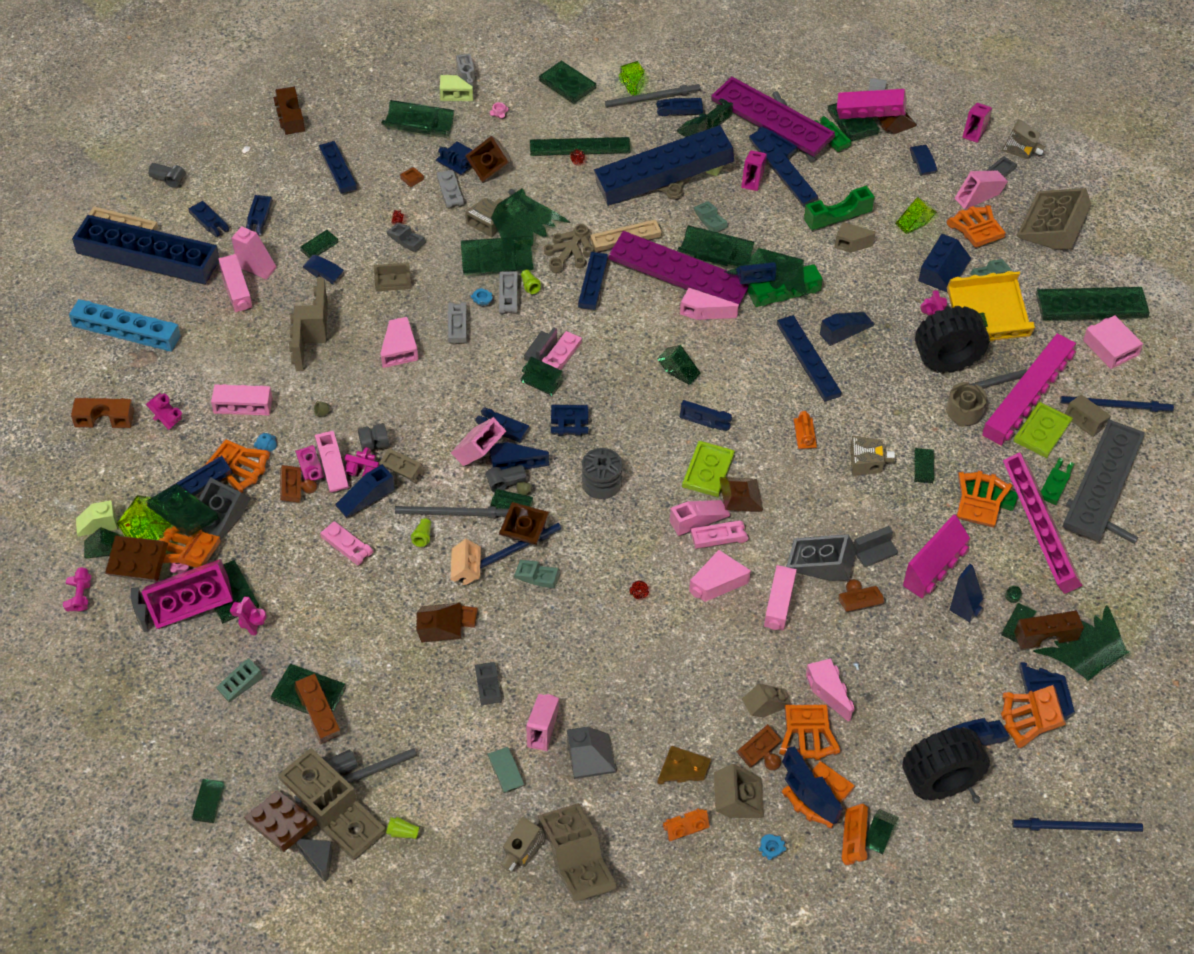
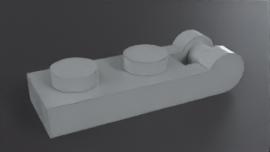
M454 171L438 172L437 179L446 208H451L453 205H464Z
M517 271L500 272L499 314H505V312L517 313Z
M461 302V304L448 303V343L467 342L466 302Z

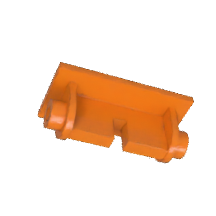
M801 411L798 418L793 419L798 449L817 448L812 417L810 418L807 411Z
M697 808L694 811L685 813L684 818L677 816L666 819V822H663V828L668 833L669 842L709 828L707 810L704 811V809L700 810Z

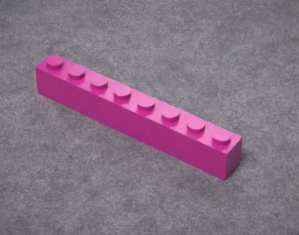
M1057 333L985 423L982 436L1001 446L1006 440L1009 441L1014 434V429H1019L1023 418L1030 415L1032 406H1037L1042 393L1044 395L1047 393L1050 387L1049 384L1051 382L1054 383L1059 376V372L1065 370L1067 361H1071L1074 358L1076 342Z
M1021 452L1004 459V465L1057 585L1064 594L1083 586L1028 462Z

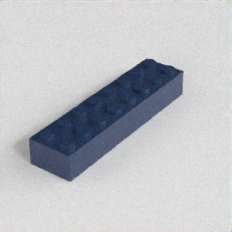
M719 125L594 169L596 183L607 206L734 162L733 146L723 128Z
M92 215L86 216L72 238L77 254L201 284L208 282L220 258L217 245Z

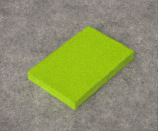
M1039 402L1014 437L1013 442L1048 458L1073 418Z
M698 441L682 482V487L719 497L721 492L720 477L727 476L735 450Z

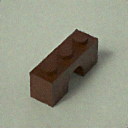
M295 86L276 89V97H273L275 107L278 106L276 108L278 118L281 117L279 119L280 128H284L285 135L305 132L301 108H299Z
M1077 610L1019 619L1014 634L1020 649L1039 647L1043 640L1052 636H1056L1059 643L1078 640L1084 627Z

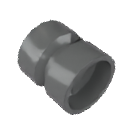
M384 423L373 425V428L368 426L358 428L362 452L366 447L371 450L374 447L378 449L389 447Z

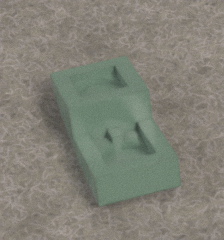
M709 201L694 207V211L699 219L713 234L728 227L727 221L718 215L717 208Z
M1003 259L989 261L985 267L972 269L970 274L971 276H983L990 273L1001 274L1012 271V269Z
M520 560L514 576L521 581L533 585L555 589L560 570L559 568L540 566L538 561Z
M508 747L487 754L503 793L524 785Z

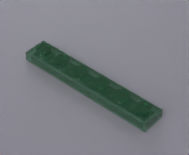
M629 137L530 140V156L630 153Z

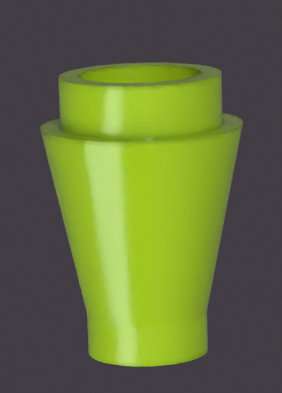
M524 270L521 273L525 291L530 294L538 293L541 289L540 280L529 270Z
M421 519L411 534V541L417 547H424L430 542L432 523L429 519Z
M398 816L396 818L390 817L386 834L391 835L392 838L416 839L419 826H415Z

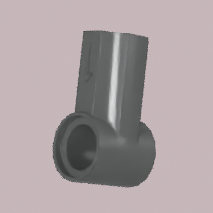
M152 163L148 174L149 177L163 180L168 186L175 188L184 178L186 172L178 165H173L171 168Z
M522 465L503 470L499 467H493L485 474L491 491L494 493L504 491L509 485L526 481V474Z
M350 749L331 758L322 757L340 775L358 767L355 756Z

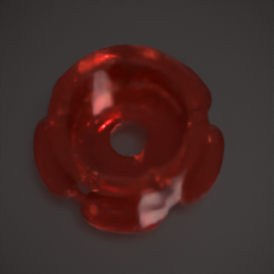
M574 149L570 153V158L574 165H581L585 160V155L583 151Z
M400 209L399 211L394 210L391 223H402L404 214L401 213Z
M638 580L632 584L629 592L635 599L646 598L649 594V587L644 581Z

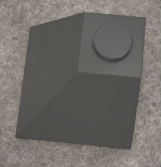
M591 727L567 730V745L574 779L616 773L609 734Z

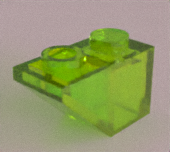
M638 61L620 66V73L618 75L620 82L625 85L627 92L632 96L638 95L644 84L645 70Z
M917 197L895 224L905 234H909L927 225L937 211L927 201Z

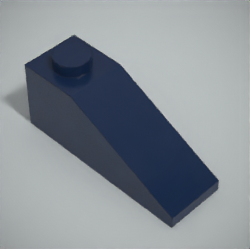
M865 312L836 313L822 320L820 335L831 346L873 327L875 323Z
M508 442L496 443L489 450L492 468L499 467L503 470L522 465L524 470L549 466V452Z
M969 563L958 578L949 610L970 623L974 617L978 618L983 611L981 605L984 598L974 567Z

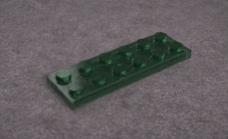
M1142 287L1037 289L1036 291L1042 321L1105 319L1116 316L1118 319L1148 318L1150 314Z

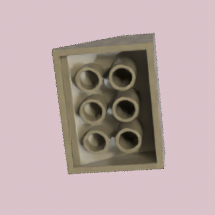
M1087 189L1038 191L1017 233V237L1053 249L1072 248L1091 206Z

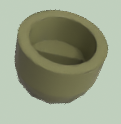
M321 401L315 403V416L322 417L329 413L330 409L327 403Z
M517 482V493L521 496L529 495L532 490V484Z

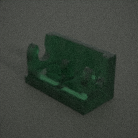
M719 99L718 101L723 106L718 104L707 115L701 113L699 116L702 119H698L697 124L706 130L721 125L732 116V102L729 103L725 99Z
M530 357L522 369L524 374L521 377V382L551 396L563 383L562 370L536 358Z

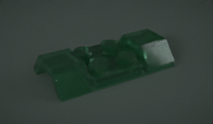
M390 100L388 115L385 120H382L381 124L386 127L398 128V130L429 135L432 133L449 137L453 126L454 110Z
M688 225L681 247H678L677 251L694 256L696 259L724 266L740 267L749 264L755 242Z
M531 236L461 240L463 275L500 274V272L534 270Z

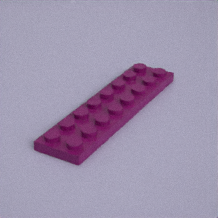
M732 76L711 95L713 102L759 127L763 126L775 132L813 157L835 137L834 131Z
M622 231L609 253V260L686 290L688 288L698 290L739 304V306L748 291L749 283L740 284L735 273L626 231Z

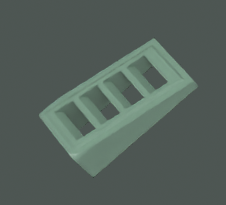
M248 658L227 676L216 689L230 702L263 679L261 671ZM229 686L233 691L230 693L226 687Z

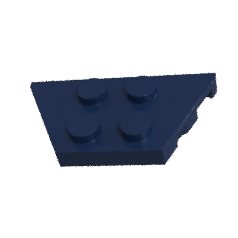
M1025 662L1020 663L1019 669L1025 693L1028 694L1030 691L1034 692L1053 685L1057 692L1064 720L1072 717L1075 711L1066 677L1058 673H1051L1043 668L1037 670L1028 667Z

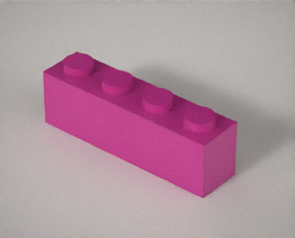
M905 89L839 92L837 100L839 119L905 115L907 102Z

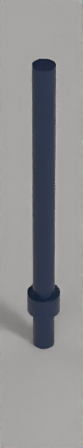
M1061 396L1060 403L1069 404L1077 397ZM1087 398L1097 406L1145 409L1150 412H1158V410L1173 412L1174 404L1159 403V401L1138 402Z
M556 523L546 529L543 528L539 540H546L549 538V535L560 531V524ZM519 541L480 560V569L531 545V543Z
M1029 818V820L1012 819V828H1029L1030 831L1062 829L1143 832L1142 823L1040 820L1039 818Z

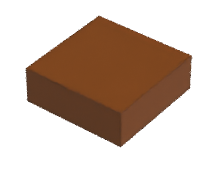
M412 167L401 173L400 179L408 186L413 187L424 180V175Z
M461 606V626L475 628L478 614L477 607Z

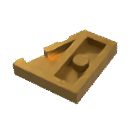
M671 746L657 783L664 784L665 781L676 780L677 783L688 780L703 781L709 769L711 758Z

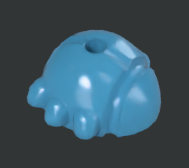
M480 288L474 291L471 298L476 304L484 306L491 303L492 293Z
M262 433L257 437L254 447L269 452L273 451L277 447L276 436L270 433Z
M767 834L762 837L759 851L768 860L777 858L782 852L786 851V847H784L785 842L781 841V836Z

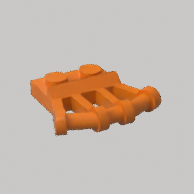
M985 205V207L971 206L968 210L962 209L954 217H950L946 221L950 228H956L964 233L965 239H968L975 248L1004 238L1006 234L994 219L990 205ZM981 214H985L987 216V220H985ZM969 216L974 217L978 223L975 224Z
M225 439L206 464L222 455L232 472L245 478V480L238 483L230 474L222 480L226 479L235 490L242 493L246 487L256 484L259 475L266 471L265 465L266 461L269 460L270 452L267 450L245 448ZM246 457H256V458H259V462L257 463V462H255V461H253V460H250V459H248V458H246ZM240 463L244 466L253 469L254 471L251 473L247 470L238 467L237 465Z
M979 470L972 473L958 472L961 489V499L957 512L958 519L995 527L1000 503L1010 492L1013 485L1011 483L1007 484L998 478L996 474L992 473L988 475ZM976 480L972 495L967 494L965 481ZM981 481L989 483L986 498L977 497ZM994 484L1003 490L996 501L991 500Z
M184 518L179 519L177 524L170 529H166L163 533V538L159 539V541L168 543L167 551L176 553L165 554L163 563H181L195 568L206 565L221 542L219 536L202 532V529H194ZM184 530L192 537L178 534V532ZM170 540L185 544L186 547L170 543Z
M1053 685L1034 692L1030 691L1028 694L1003 693L1004 706L1001 716L1005 720L1006 724L1004 727L1007 733L1015 740L1014 743L1018 748L1024 747L1041 733L1066 725L1057 692ZM1013 702H1030V704L1012 710ZM1030 712L1033 713V717L1018 722L1013 721V718ZM1036 725L1025 735H1021L1018 732L1024 728Z
M785 705L786 734L779 751L780 755L784 756L787 748L790 747L788 743L792 733H798L799 749L797 751L802 755L804 761L806 758L820 760V758L831 754H840L839 745L829 729L827 705ZM804 733H812L814 750H805ZM819 733L824 734L830 746L820 749Z
M821 761L812 770L815 778H824L827 785L830 786L832 793L841 804L854 790V784ZM789 786L782 790V794L789 799L797 813L801 812L810 822L815 821L825 824L827 828L832 829L833 824L807 807L802 800L798 799Z

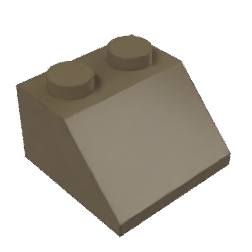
M735 764L714 772L715 807L717 812L729 818L764 817L762 781L760 777Z

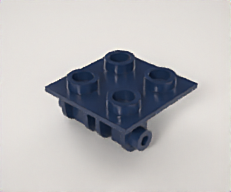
M456 141L448 149L447 147H440L438 150L440 156L435 160L462 175L471 167L465 155L471 152L472 149Z

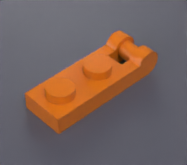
M863 803L847 808L845 811L842 861L847 866L854 864L855 861L861 862L867 859L865 843L868 807Z

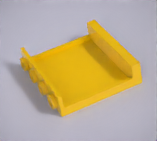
M1020 271L950 279L947 291L951 307L961 306L963 308L966 306L977 311L984 321L989 334V341L1029 337L1035 329L1034 322H1029L1018 283Z

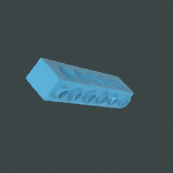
M78 299L69 313L72 327L172 352L181 337L178 324L128 312L123 309L108 307L107 305L92 303L91 301Z

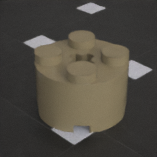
M969 382L958 383L951 389L946 412L960 427L975 424L983 417L987 394L979 385H969Z

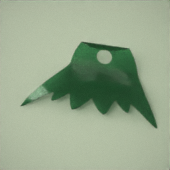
M523 188L498 203L491 216L503 243L507 265L511 259L514 245L519 250L521 249V239L530 246H533V232L543 237L547 236L543 224L555 227L551 220L570 223V221L557 212L526 196Z
M758 248L750 258L740 265L775 262L776 277L775 281H769L771 286L776 289L784 284L788 291H791L794 287L801 294L808 295L804 284L803 259ZM736 268L724 271V273L737 275Z
M1108 605L1104 608L1102 621L1096 615L1094 616L1095 627L1081 621L1084 628L1078 640L1069 641L1068 643L1054 641L1059 648L1047 647L1034 650L1033 652L1063 662L1082 675L1087 681H1090L1131 653L1124 645Z

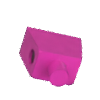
M976 103L970 109L962 138L976 143L979 142L988 126L992 112L991 107Z
M753 150L749 152L744 163L741 188L758 191L764 175L766 153ZM756 174L755 178H751L750 175Z

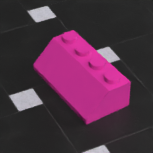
M953 514L908 563L903 586L922 599L927 593L931 594L936 583L943 581L947 571L957 565L959 557H964L969 551L968 543L970 537L956 515Z
M221 559L145 586L142 590V595L156 629L233 601L229 578Z

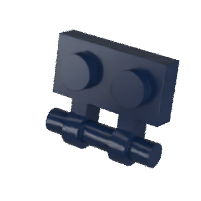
M551 405V424H558V426H551V434H558V436H564V434H575V436L588 434V427H581V424H588V405ZM564 424H575V426H564Z

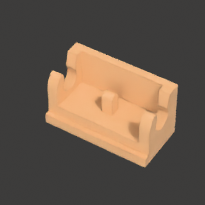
M464 539L452 548L450 580L456 582L460 578H466L463 580V585H467L473 580L480 578L481 547Z

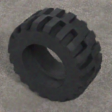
M955 306L954 308L946 307L944 310L935 311V314H930L926 317L925 321L923 320L915 333V342L922 362L931 370H938L941 373H945V371L949 373L955 370L960 371L964 367L972 366L975 361L978 362L982 355L986 353L990 343L989 334L981 315L974 309L966 306L963 308L961 306Z
M958 727L950 730L945 729L920 740V743L913 745L911 750L907 751L902 762L903 771L914 794L923 800L928 799L930 801L954 796L956 793L963 792L968 787L974 786L988 772L990 765L989 757L976 732L964 727L960 729Z

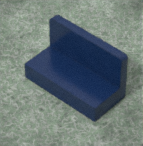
M775 262L737 267L736 273L740 284L775 281Z

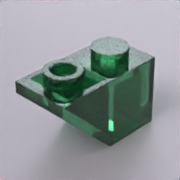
M681 344L666 348L657 358L668 374L688 385L692 384L701 373Z

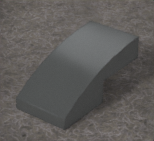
M399 222L387 231L389 237L413 252H416L426 243L425 237L413 233L410 226Z
M139 587L131 588V602L141 629L144 632H148L149 612L147 606L142 604Z
M495 662L476 664L475 672L481 705L501 703Z

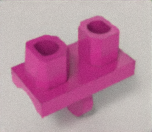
M934 290L931 298L924 299V302L920 305L922 313L933 315L935 311L945 309L947 299L940 297L939 291Z
M158 393L146 405L155 414L153 420L159 419L169 430L182 419V412L179 408H173L170 405V398L165 393Z
M314 445L295 450L304 480L316 481L324 478Z
M366 447L363 452L357 451L356 456L346 454L344 459L347 463L345 472L348 475L356 476L358 469L361 468L364 469L363 477L367 472L378 467L379 462H375L376 455H372L371 449Z
M244 597L242 602H234L230 609L233 616L239 617V626L246 628L250 635L257 634V627L263 625L267 617L266 612L263 609H257L249 597Z

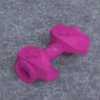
M83 567L77 568L75 576L66 579V585L76 587L75 597L63 602L65 611H83L88 609V600L83 596L84 589L89 588L91 584V575L88 573V569Z

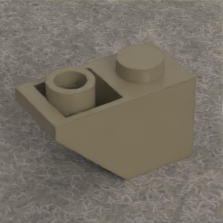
M842 222L836 235L834 248L852 253L872 247L876 232Z
M757 684L742 698L749 713L757 717H766L785 709V705H792L788 699V693L783 688L764 684Z

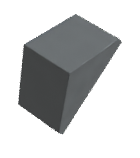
M299 839L297 846L300 854L322 880L326 882L329 878L333 854L331 841Z

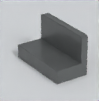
M553 327L549 334L541 331L524 354V360L540 366L542 359L550 353L557 343V328Z
M890 526L855 539V555L863 567H868L898 554V550L891 541L893 531Z

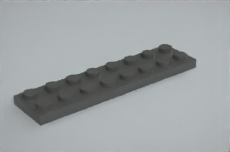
M1109 419L1064 520L1063 528L1100 541L1145 432Z

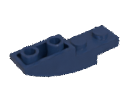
M980 718L948 728V730L955 727L971 729L976 732L982 745L1006 742L1009 738V734L1000 720L987 722L985 718Z
M796 747L787 748L782 760L783 765L788 771L785 781L805 805L825 820L836 824L843 810L841 803L836 799L823 777H814L813 772L808 768Z

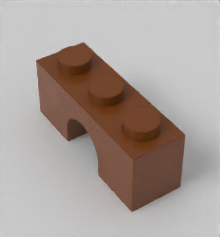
M75 398L71 418L74 427L93 428L96 419L108 416L112 428H131L134 407L132 400L125 398Z
M313 674L296 681V692L303 707L305 706L309 714L312 728L319 743L322 744L339 737V726L316 675Z

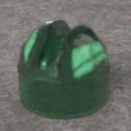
M1016 585L1010 586L1006 590L1005 598L1011 603L1020 601L1022 597L1020 587Z

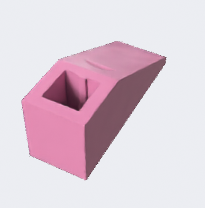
M688 288L681 301L680 314L696 320L737 318L739 304Z
M334 431L315 435L317 451L330 493L349 488Z
M721 500L687 501L670 508V523L678 536L690 532L691 528L703 527L730 516Z
M831 658L808 664L806 677L812 692L845 720L851 721L854 705L852 700H848L846 686L839 679L838 667L833 665Z

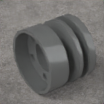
M595 448L589 451L582 460V488L586 494L596 499H608L615 496L620 491L622 485V460L618 453L611 449Z

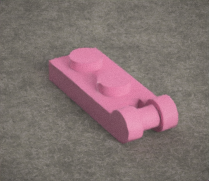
M566 331L550 353L542 359L540 366L545 369L549 368L552 372L558 374L580 346L582 338Z
M335 521L320 533L321 538L356 565H360L366 556L369 557L373 553L369 545L362 543Z
M743 521L691 528L695 549L733 542L744 543L748 540V535L744 532L745 526Z

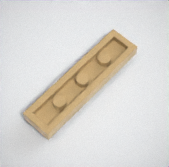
M93 207L88 214L151 230L158 228L156 221L98 207Z
M655 219L590 235V240L595 252L613 248L622 231L647 240L661 237L662 232Z

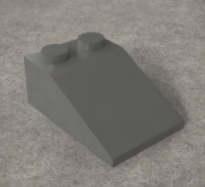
M210 477L187 522L194 529H202V532L219 536L221 540L243 515L251 498Z
M849 534L794 538L786 567L797 569L796 573L824 580H849L856 548Z

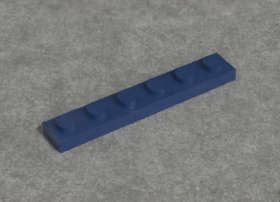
M763 128L749 135L750 142L758 152L767 154V163L803 207L818 200L816 192Z
M792 315L777 320V326L823 401L826 402L841 397V390L795 316Z

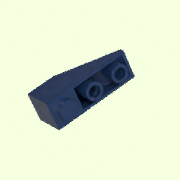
M381 464L367 472L335 504L345 518H348L395 490L393 476Z

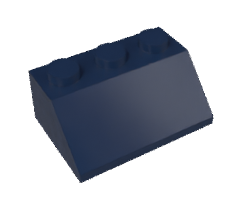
M941 234L921 266L918 281L948 293L947 286L950 279L962 276L971 261V257L958 239Z

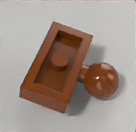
M281 466L280 500L299 503L301 489L307 494L314 493L317 490L315 480L306 479L301 481L300 467Z
M856 579L848 581L846 584L847 592L839 594V601L846 612L884 603V597L877 586L862 589V584Z
M768 724L736 751L749 768L762 757L765 759L764 764L768 770L775 771L781 766L780 757L769 752L781 739Z

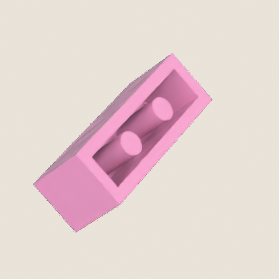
M214 385L211 399L213 413L270 416L273 399L271 387Z

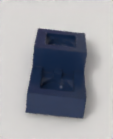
M926 144L909 148L913 163L917 164L920 176L937 172L935 161Z
M312 255L303 265V268L316 278L320 275L332 285L344 271V269L333 262L317 255Z

